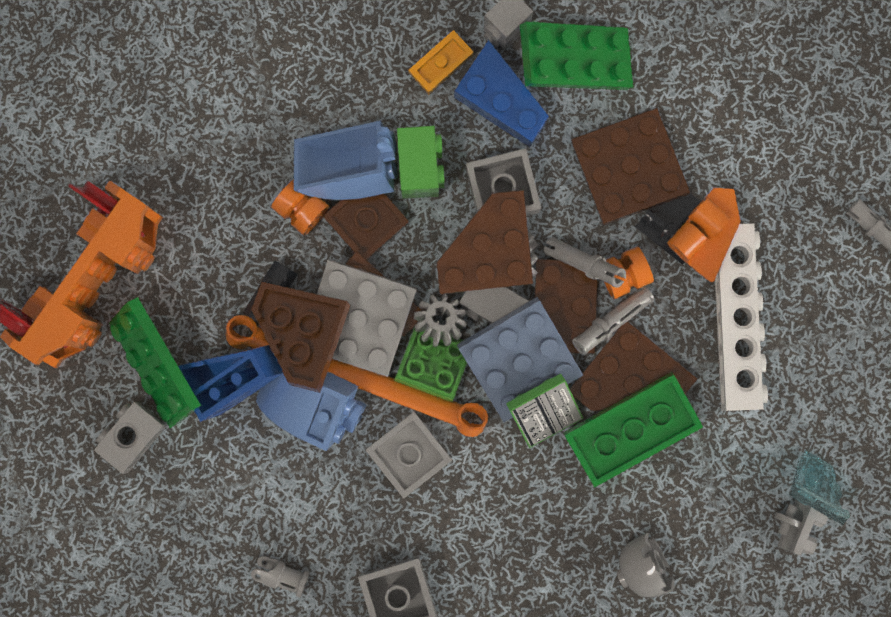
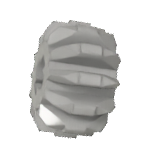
M446 294L442 295L441 301H438L435 295H430L429 303L421 301L419 303L421 311H417L414 314V319L419 321L415 324V331H424L421 337L423 342L427 341L430 337L434 338L432 343L434 347L438 346L441 339L446 346L451 345V337L459 340L462 335L460 330L465 329L467 324L462 319L466 314L465 309H456L459 304L457 299L448 303V295ZM442 316L441 320L445 318V325H439V321L435 323V317Z

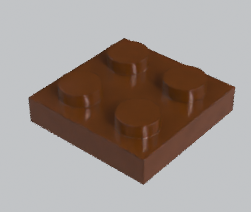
M385 194L361 199L340 200L323 215V218L353 252L358 251L367 260L409 224V220Z

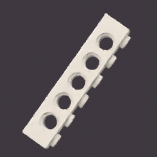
M754 223L739 224L715 278L721 411L764 409L763 403L768 401L767 386L762 385V372H766L765 354H761L760 342L764 341L765 338L764 324L759 323V311L763 310V295L761 292H758L757 280H761L762 276L761 263L756 262V250L760 248L759 231H755ZM732 249H739L743 252L745 258L742 264H736L732 261L730 256ZM734 279H740L745 283L746 291L743 295H738L733 291L732 283ZM737 309L743 310L747 314L748 319L744 326H740L734 321V312ZM738 340L745 341L749 346V352L745 357L739 356L735 351V345ZM742 370L746 371L751 379L750 384L746 388L739 386L737 383V375Z

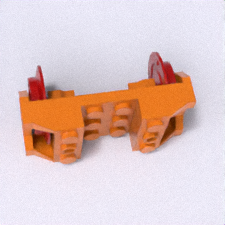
M88 180L83 187L69 183L68 187L99 208L97 210L93 208L90 211L83 225L76 233L89 242V244L57 290L52 293L45 287L39 286L22 309L0 298V323L7 327L0 335V338L10 348L35 365H40L43 361L54 368H58L63 360L84 351L88 346L93 347L102 335L99 329L103 324L83 310L85 307H92L100 294L97 290L103 281L108 283L117 271L116 263L139 274L141 270L145 272L155 259V256L152 254L156 249L158 224L163 217L112 181H109L105 186L107 193Z

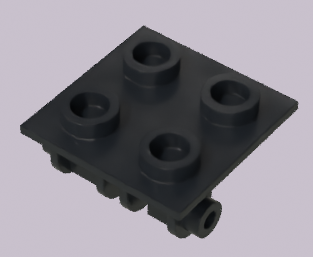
M689 193V195L653 207L644 214L635 228L683 265L685 261L668 246L667 242L689 219L690 213L701 201Z

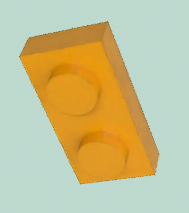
M453 30L413 65L408 72L429 95L474 55V52Z

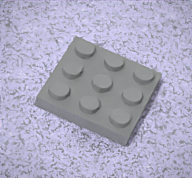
M328 259L317 294L344 300L350 304V309L332 359L388 377L417 288Z

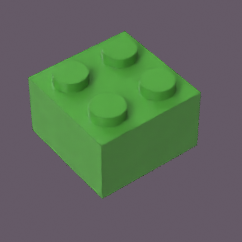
M435 126L397 128L402 199L439 197V189L445 188L443 165H437V158H443L441 134L435 135Z

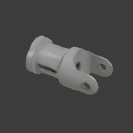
M260 556L258 558V566L270 571L267 572L258 568L252 570L251 577L253 580L274 589L277 587L296 593V596L301 598L310 575L309 571L301 572L287 567L285 562L267 556Z

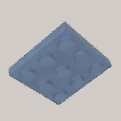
M538 297L457 344L458 349L503 422L513 418L506 403L515 399L518 395L530 391L545 380L562 374L567 385L583 376Z

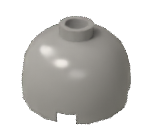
M645 533L627 543L621 551L619 557L620 569L617 570V576L624 588L629 586L633 593L643 598H655L673 591L675 584L673 576L667 578L666 568L670 566L660 546L654 538L648 540L649 533Z

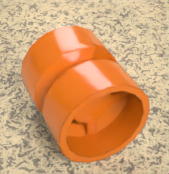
M294 179L279 193L271 206L284 219L291 218V225L303 236L307 235L318 224L330 207L321 198L307 196L294 191Z
M638 246L621 253L620 259L611 257L606 260V262L623 268L626 271V278L614 275L615 278L624 281L620 287L615 288L611 284L604 282L613 300L630 293L632 286L639 289L654 282L647 259Z

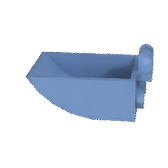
M380 120L294 139V191L307 196L334 200L361 199L394 192V179L398 177L397 167L394 162L395 153L397 152L394 132L384 127Z
M327 372L320 393L291 386L284 374L262 387L256 399L260 410L277 426L291 435L325 451L334 443H340L345 430L350 433L354 432L355 427L362 418L361 414L366 408L365 403L354 399L359 386L330 372Z

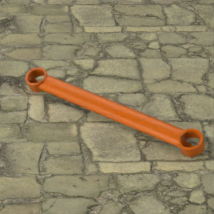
M238 315L228 321L225 336L227 342L232 347L246 349L248 347L257 348L269 345L261 327L256 326L252 318ZM238 325H245L250 328L253 334L250 337L240 336L232 328ZM334 359L331 360L328 372L359 386L358 389L455 425L458 431L465 436H478L486 427L488 422L487 411L477 403H466L463 405L455 401L449 402L395 381V378L386 377ZM473 412L481 418L482 424H470L461 415Z

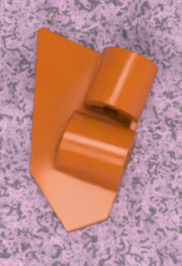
M713 188L690 213L689 219L667 242L668 246L681 259L709 282L715 281L741 222L734 189Z

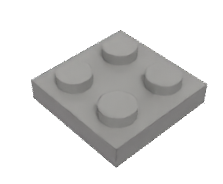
M415 412L411 413L366 449V452L403 499L452 461Z

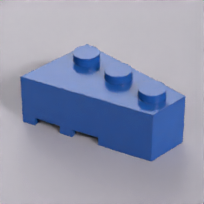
M269 345L178 365L201 405L195 410L200 422L222 415L283 374V370Z

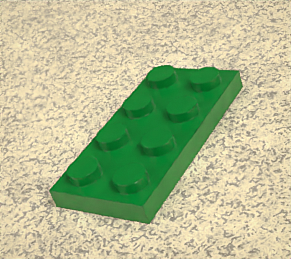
M524 22L520 24L525 86L628 90L633 88L628 28L543 22Z
M139 298L128 301L109 322L111 334L116 341L121 343L126 352V359L129 365L135 368L139 374L144 391L153 398L157 405L159 417L164 422H167L169 428H172L181 423L201 405Z
M671 372L563 433L595 488L703 428V425L675 375Z

